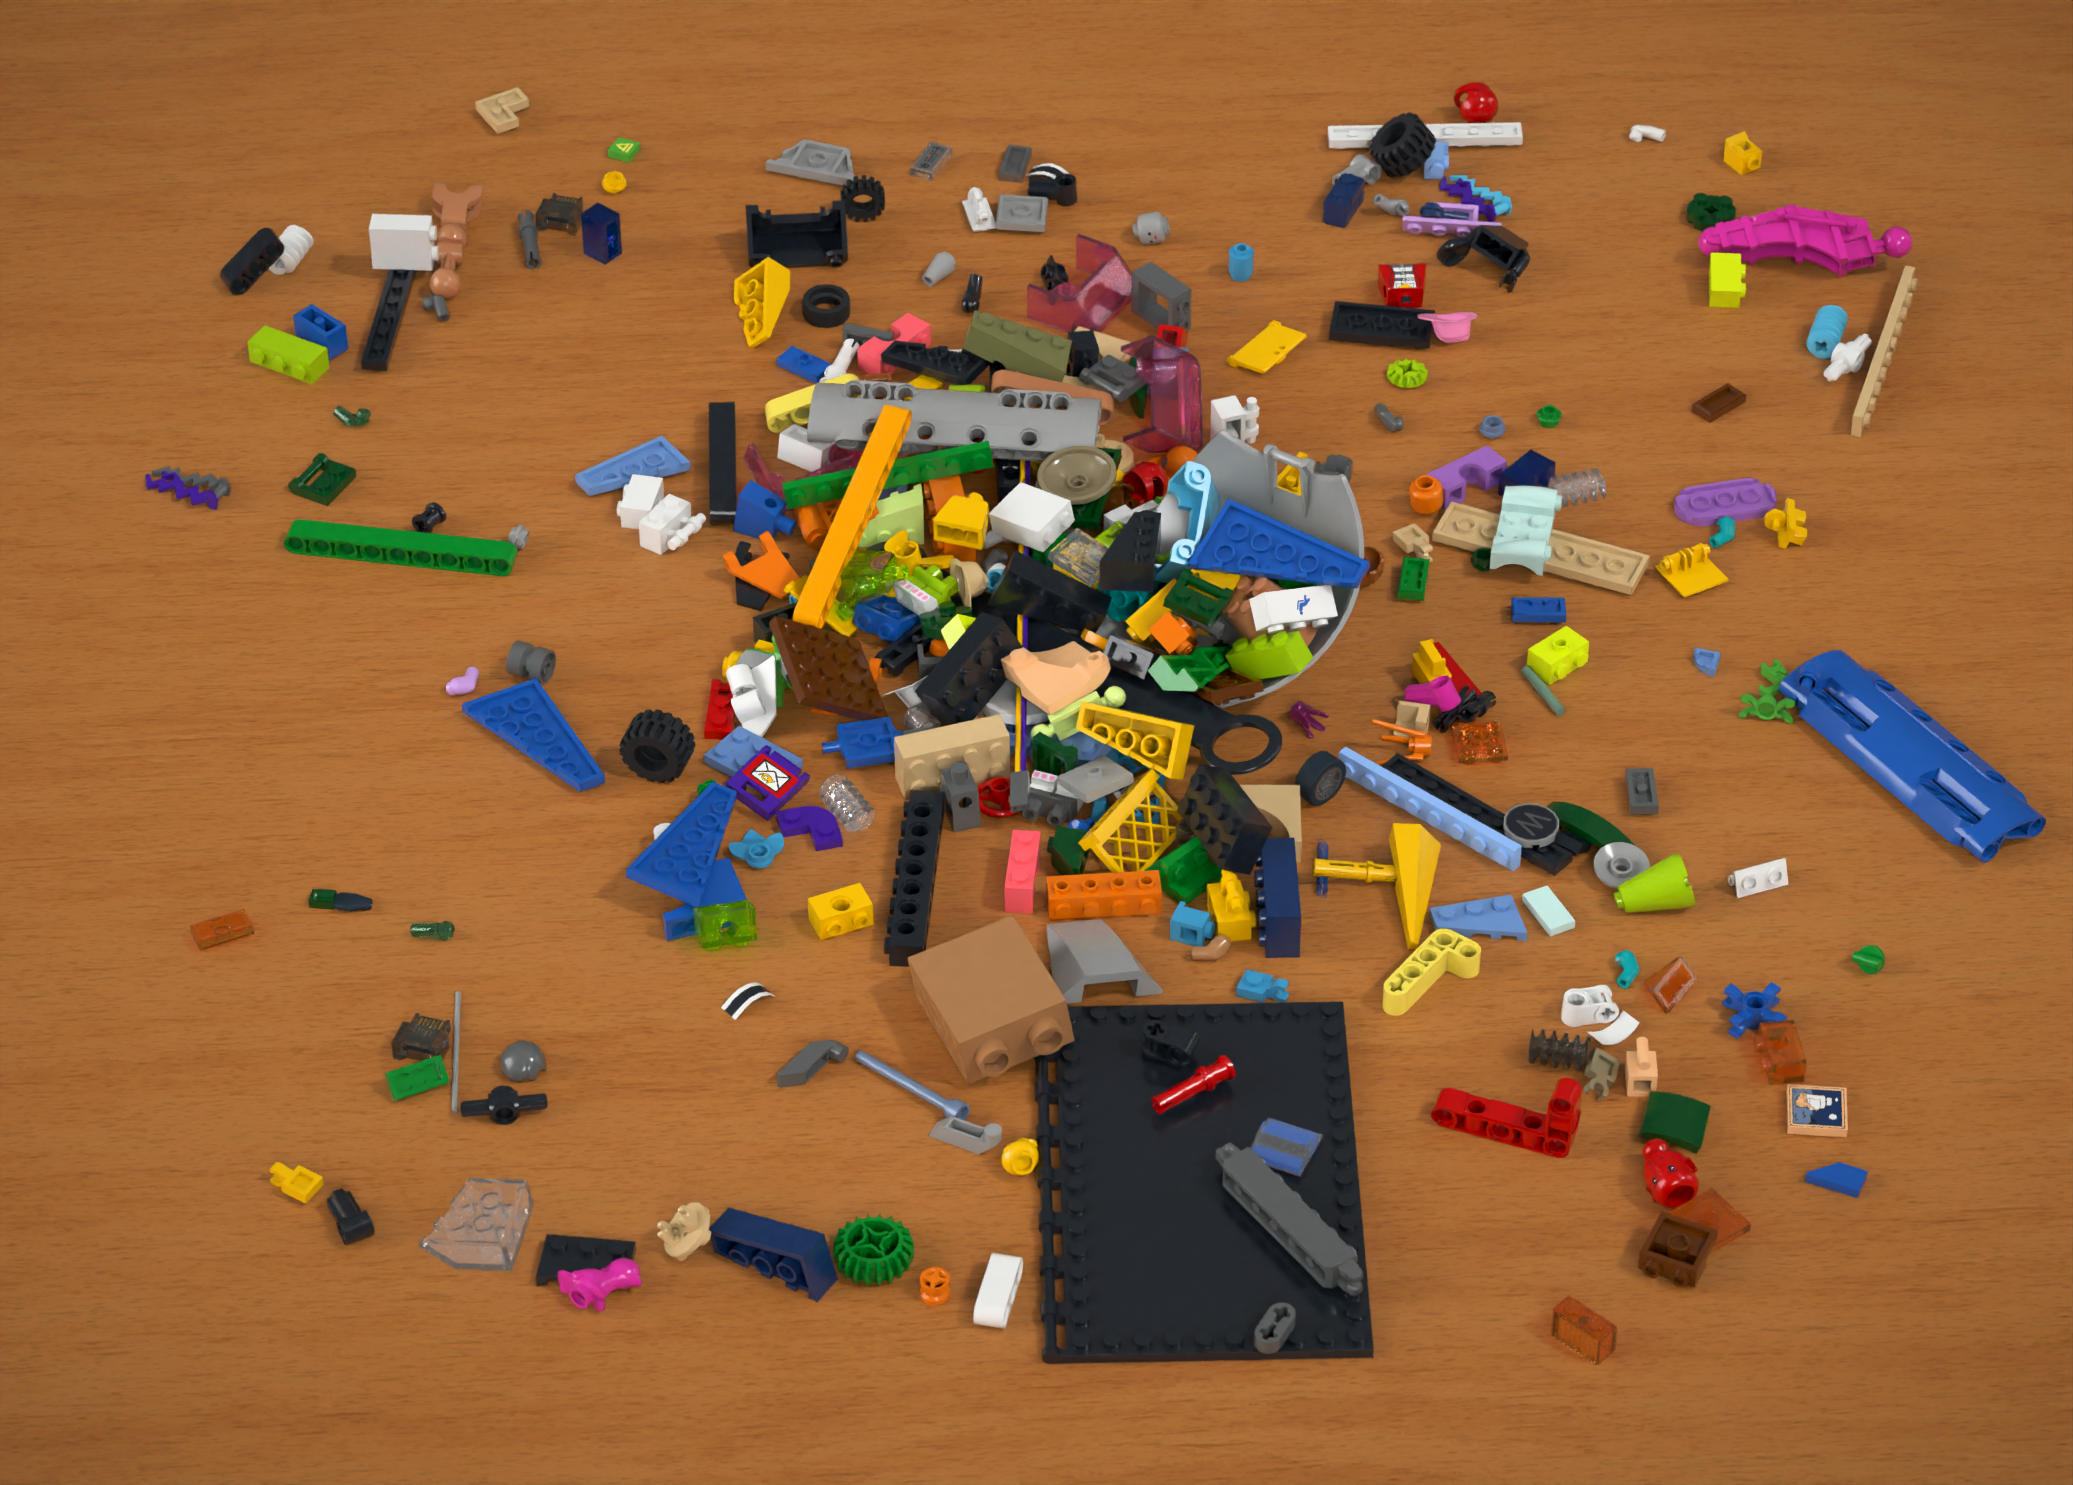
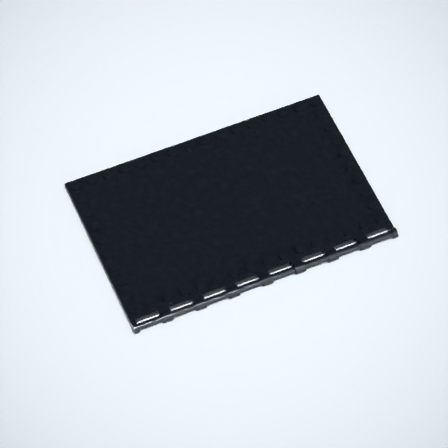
M1343 1001L1067 1006L1075 1041L1063 1045L1053 1054L1034 1057L1037 1064V1082L1034 1084L1035 1101L1038 1103V1124L1035 1130L1036 1142L1039 1146L1040 1166L1037 1169V1186L1040 1189L1041 1211L1038 1213V1230L1042 1234V1256L1039 1258L1040 1276L1043 1278L1041 1321L1044 1323L1045 1336L1042 1360L1048 1364L1373 1358V1336ZM1160 1020L1167 1024L1191 1029L1197 1033L1200 1041L1190 1063L1187 1066L1180 1067L1169 1062L1146 1057L1141 1051L1142 1042L1145 1040L1142 1031L1146 1022ZM1221 1055L1228 1057L1233 1064L1236 1073L1235 1078L1232 1080L1226 1079L1218 1083L1214 1090H1203L1170 1108L1163 1114H1158L1153 1108L1152 1097L1195 1075V1071L1199 1067L1211 1065ZM1048 1062H1057V1084L1049 1082ZM1049 1104H1058L1059 1126H1052L1050 1124ZM1273 1123L1317 1137L1318 1141L1311 1150L1264 1135L1263 1133L1268 1124ZM1265 1137L1271 1139L1269 1144L1272 1147H1275L1277 1143H1272L1271 1141H1277L1279 1145L1283 1143L1280 1148L1281 1150L1285 1151L1289 1145V1149L1292 1147H1296L1299 1151L1296 1155H1292L1289 1153V1149L1287 1152L1280 1151V1149L1277 1150L1278 1147L1271 1148L1269 1144L1268 1146H1264L1260 1143L1266 1144V1142H1263V1140L1268 1142V1140L1263 1139ZM1228 1143H1232L1240 1150L1249 1147L1253 1151L1258 1146L1305 1161L1299 1173L1267 1163L1266 1165L1274 1173H1278L1292 1191L1298 1192L1302 1201L1311 1209L1316 1210L1320 1218L1329 1227L1334 1228L1338 1236L1347 1245H1351L1358 1256L1357 1264L1363 1270V1278L1360 1280L1363 1287L1359 1295H1348L1338 1285L1333 1288L1323 1287L1223 1187V1167L1216 1159V1149ZM1051 1147L1060 1148V1169L1051 1167ZM1292 1149L1291 1153H1296L1297 1150ZM1301 1150L1308 1151L1305 1159L1303 1158L1304 1155L1299 1153ZM1052 1190H1061L1062 1213H1055L1053 1211ZM1054 1234H1062L1063 1257H1056L1054 1255ZM1055 1279H1064L1065 1303H1058L1056 1301ZM1276 1303L1290 1304L1295 1309L1296 1322L1286 1341L1277 1352L1266 1354L1258 1351L1254 1345V1332L1264 1315ZM1065 1324L1066 1349H1060L1057 1346L1056 1325Z

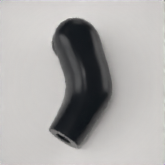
M970 275L961 305L965 313L979 310L983 277L980 275Z

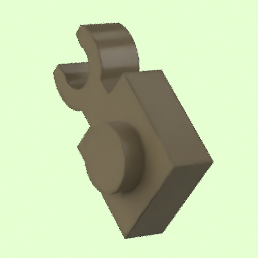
M1597 1047L1594 1048L1589 1054L1584 1073L1585 1076L1591 1078L1584 1086V1093L1587 1095L1593 1089H1596L1598 1092L1597 1101L1603 1100L1609 1093V1087L1615 1083L1620 1060Z

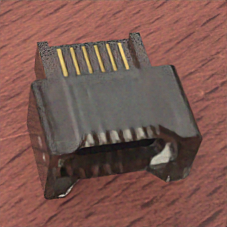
M553 193L550 199L544 198L535 213L537 229L539 231L547 229L565 231L571 236H576L583 222V197L577 199L558 196L556 193Z
M416 1013L411 1023L402 1022L391 1042L393 1058L399 1061L406 1058L422 1061L441 1055L443 1060L450 1048L448 1037L451 1031L450 1020L442 1021L420 1016V1013Z

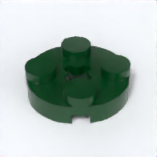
M1697 193L1687 205L1686 219L1689 224L1690 221L1694 223L1695 228L1700 231H1704L1709 227H1715L1716 223L1735 220L1736 208L1733 205V199L1729 196L1720 197Z
M943 602L939 605V609L920 614L919 619L923 635L928 638L943 639L941 629L957 614L974 618L972 608L955 606L954 602Z

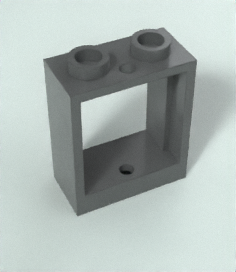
M1150 261L1132 271V312L1156 329H1158L1159 324L1183 327L1188 331L1191 329V288ZM1157 294L1168 301V310L1157 303Z

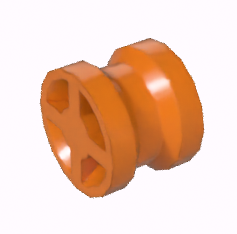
M931 1267L921 1273L920 1297L923 1302L931 1306H938L948 1301L950 1297V1276L948 1272L939 1267Z

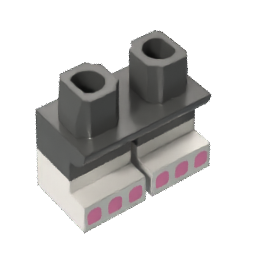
M1034 770L1031 776L1029 810L1023 811L1024 819L1034 821L1039 816L1047 817V822L1051 826H1062L1064 822L1069 823L1074 820L1084 801L1060 786L1057 775Z

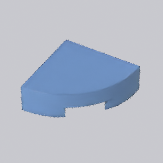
M1694 648L1693 661L1696 667L1703 673L1715 677L1721 653Z

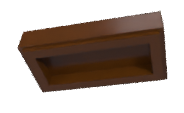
M1727 383L1693 403L1692 412L1711 423L1745 403L1746 394Z

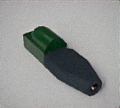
M312 889L308 900L309 908L328 910H370L373 905L371 898L355 893L341 892L337 894L336 890Z

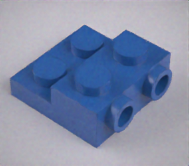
M878 594L856 603L852 622L865 632L876 633L881 639L894 642L910 631L913 626L919 624L920 619L918 614L899 603L896 597L891 598L885 594Z

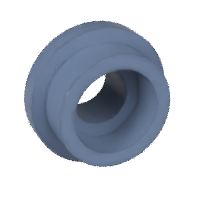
M1489 415L1481 422L1480 432L1482 435L1494 439L1505 433V424L1499 416Z

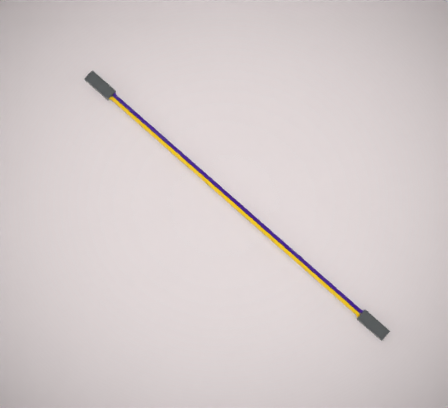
M1030 440L1025 442L1024 444L1027 446H1032L1035 444V441ZM1020 460V482L1030 485V461ZM1019 543V552L1029 557V547ZM1017 614V640L1022 647L1028 650V617ZM1017 685L1015 772L1010 773L1011 812L1029 810L1030 775L1029 771L1026 770L1027 699L1022 696L1020 687Z

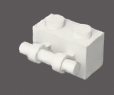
M1235 395L1211 400L1210 440L1223 429L1244 443L1245 439L1247 443H1255L1256 436L1259 433V425L1256 423L1259 416L1257 399L1255 397L1247 398V405L1242 408Z
M668 494L638 522L640 546L660 555L669 548L675 550L678 546H683L692 533L695 534L702 528L706 517L702 513L691 517V503Z

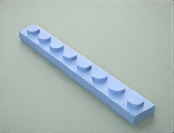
M1348 747L1343 748L1339 752V760L1346 766V778L1494 860L1499 865L1513 872L1520 866L1522 845Z

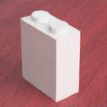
M372 214L369 236L373 269L432 271L434 261L439 259V247L434 245V241L437 239V226H433L432 216Z
M1022 482L989 513L993 534L1044 552L1075 521L1070 500Z

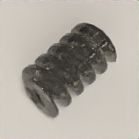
M1532 1029L1528 1053L1529 1062L1534 1064L1537 1058L1540 1057L1541 1065L1546 1066L1549 1059H1551L1553 1067L1557 1068L1561 1060H1563L1564 1069L1569 1070L1574 1062L1576 1071H1581L1583 1065H1587L1591 1036H1587L1584 1043H1581L1579 1034H1576L1574 1039L1569 1041L1568 1033L1564 1032L1562 1038L1558 1040L1556 1031H1552L1550 1037L1546 1038L1545 1029H1541L1538 1036L1534 1035V1030Z

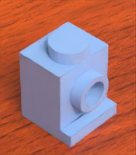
M1436 142L1434 144L1435 148L1431 152V156L1423 164L1424 179L1443 178L1444 169L1449 168L1448 142Z

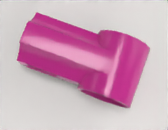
M1448 675L1439 676L1430 683L1408 685L1405 689L1406 702L1431 705V707H1438L1442 712L1455 708L1461 702V698Z

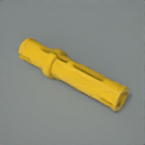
M1314 858L1312 863V876L1364 880L1365 883H1371L1372 881L1396 883L1397 881L1394 865L1375 864L1373 861L1368 860L1366 863L1317 858Z

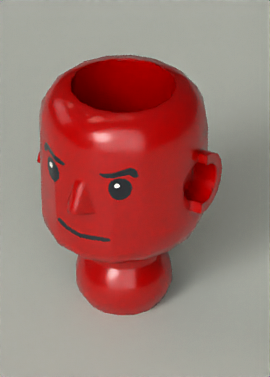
M1655 1138L1648 1141L1642 1150V1156L1646 1161L1643 1168V1176L1648 1185L1645 1188L1652 1195V1200L1654 1202L1657 1201L1659 1205L1667 1209H1676L1690 1203L1695 1198L1699 1189V1181L1695 1175L1698 1169L1694 1162L1682 1153L1670 1150L1667 1142L1662 1139Z

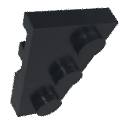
M547 1234L536 1275V1287L547 1285V1281L558 1279V1271L561 1270L570 1273L584 1269L601 1270L616 1259L628 1258L634 1261L636 1242Z

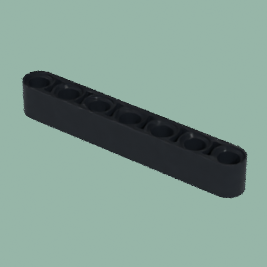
M709 402L710 525L734 524L737 508L735 402Z

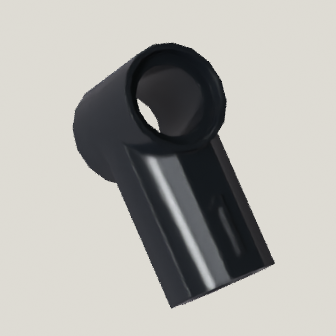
M1068 173L1060 174L1056 178L1030 177L1028 196L1047 197L1048 200H1056L1057 204L1061 206H1071L1078 200L1076 177Z
M343 1188L333 1191L332 1195L326 1199L327 1207L337 1223V1229L343 1243L349 1245L375 1235L374 1226L368 1212L360 1209L352 1193L343 1190Z

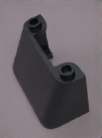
M845 200L832 201V208L826 211L825 207H820V213L771 215V210H766L765 214L759 211L758 205H746L750 267L753 268L767 257L786 268L812 266L837 268L843 266L848 261Z

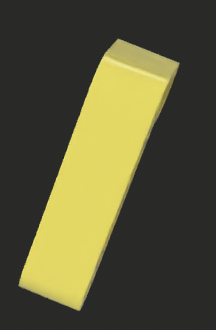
M844 374L821 383L846 384L849 381L859 379L854 374ZM815 385L769 401L765 405L769 430L781 433L794 424L798 426L807 424ZM852 394L849 398H858L860 394Z
M1442 928L1434 931L1385 981L1383 987V1010L1392 1016L1404 1014L1446 970L1462 978H1474L1480 972L1481 947L1476 942L1452 930Z

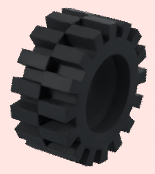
M862 175V179L854 176L853 182L851 179H848L846 181L847 185L843 184L840 192L841 200H845V213L848 214V218L852 220L855 217V222H860V218H863L864 222H868L869 217L872 221L875 220L876 215L880 216L882 210L884 211L885 209L883 185L881 186V182L878 180L874 182V177L871 176L867 180L866 175ZM859 195L872 197L870 201L865 203L853 200Z

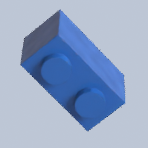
M311 304L293 315L295 336L326 347L329 360L348 349L346 325L315 305Z

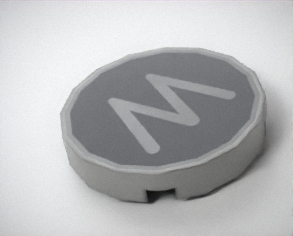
M1525 803L1516 805L1508 810L1504 816L1503 829L1507 838L1522 845V847L1532 848V845H1540V848L1549 845L1556 839L1559 832V819L1548 807Z

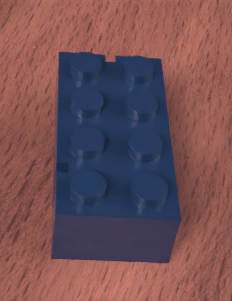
M1267 838L1255 863V867H1260V869L1254 870L1255 887H1260V889L1256 890V907L1262 908L1257 910L1258 927H1263V929L1259 930V946L1265 947L1266 958L1300 957L1301 907L1295 839Z

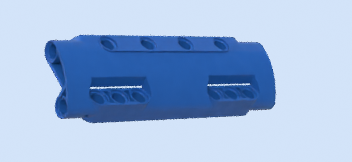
M1843 650L1829 651L1808 660L1792 671L1781 682L1779 687L1780 693L1786 698L1795 701V705L1800 709L1799 715L1947 841L1956 846L1964 847L1981 862L1990 861L1997 854L2004 839L2032 838L2037 836L2045 827V817L2027 803L2025 795L2007 781L2004 776L1875 671L1864 669ZM1812 662L1820 667L1822 674L1818 686L1810 690L1809 694L1804 695L1799 691L1800 686L1797 677L1801 667L1806 663ZM1823 688H1825L1840 702H1842L1846 707H1848L1853 713H1855L1859 718H1861L1865 723H1867L1870 726V728L1867 727L1863 722H1861L1857 717H1855L1851 712H1849L1845 707H1843L1839 702H1837L1833 697H1831L1827 692H1825ZM1932 779H1934L1949 793H1951L1956 799H1958L1962 804H1964L1968 809H1970L1974 814H1976L1981 820L1976 818L1972 813H1970L1966 808H1964L1960 803H1958L1954 798H1952L1948 793H1946L1942 788H1940L1936 783H1934Z

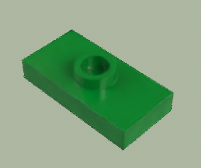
M1403 557L1398 598L1424 601L1430 559Z
M441 1055L384 1073L393 1101L450 1082Z

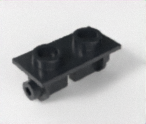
M1050 255L1046 264L1041 268V278L1052 304L1055 305L1058 298L1066 301L1071 300L1074 296V289L1070 282H1068L1069 279L1065 267L1060 263H1055L1053 256Z

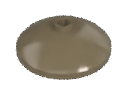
M1071 446L1052 453L1042 462L1037 474L1041 490L1070 500L1071 505L1086 504L1099 499L1113 487L1117 477L1116 465L1112 457L1105 451L1091 446Z

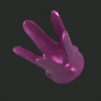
M1298 701L1291 706L1290 719L1299 723L1311 738L1314 735L1308 729L1310 726L1319 731H1325V727L1311 715H1318L1324 718H1328L1329 715L1313 709V707L1308 704L1306 705L1303 701Z

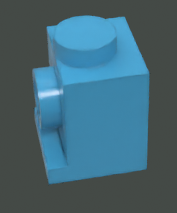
M1180 901L1170 919V940L1191 946H1204L1207 938L1211 939L1215 931V922L1210 921V913L1186 907V902Z

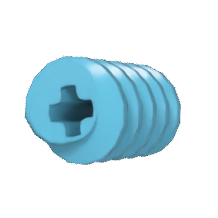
M1826 305L1816 313L1806 343L1808 350L1814 356L1821 359L1831 358L1835 347L1841 341L1848 322L1847 313L1843 308L1836 305Z

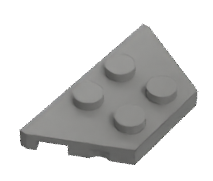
M806 139L796 143L794 147L782 151V157L776 161L771 158L766 161V170L817 180L823 183L843 186V184L847 185L846 181L848 179H851L853 182V177L855 176L853 174L849 148Z

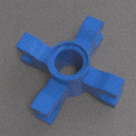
M1771 982L1763 992L1751 991L1743 994L1735 985L1730 984L1724 989V994L1728 995V997L1723 1000L1722 1005L1740 1012L1730 1018L1729 1022L1733 1024V1027L1728 1030V1034L1738 1039L1746 1029L1759 1030L1766 1027L1772 1035L1779 1038L1785 1032V1027L1781 1025L1787 1020V1016L1780 1012H1774L1770 1008L1775 1007L1779 1003V998L1776 995L1781 991V987Z

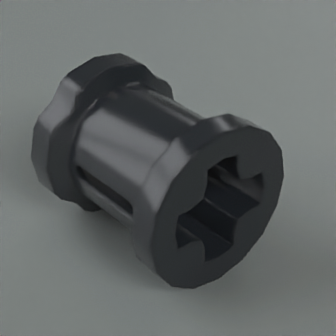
M435 502L426 505L423 513L413 517L412 525L417 532L432 533L434 526L446 520V513L439 504Z

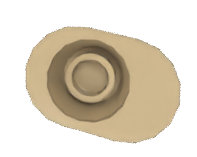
M957 558L951 560L950 574L957 580L959 587L957 593L964 607H971V599L981 595L987 588L988 577L974 561L960 562Z

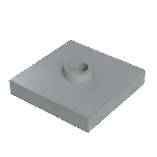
M1000 194L996 229L1045 232L1048 198Z
M1105 755L1057 776L1060 786L1086 803L1095 801L1134 782L1131 772Z

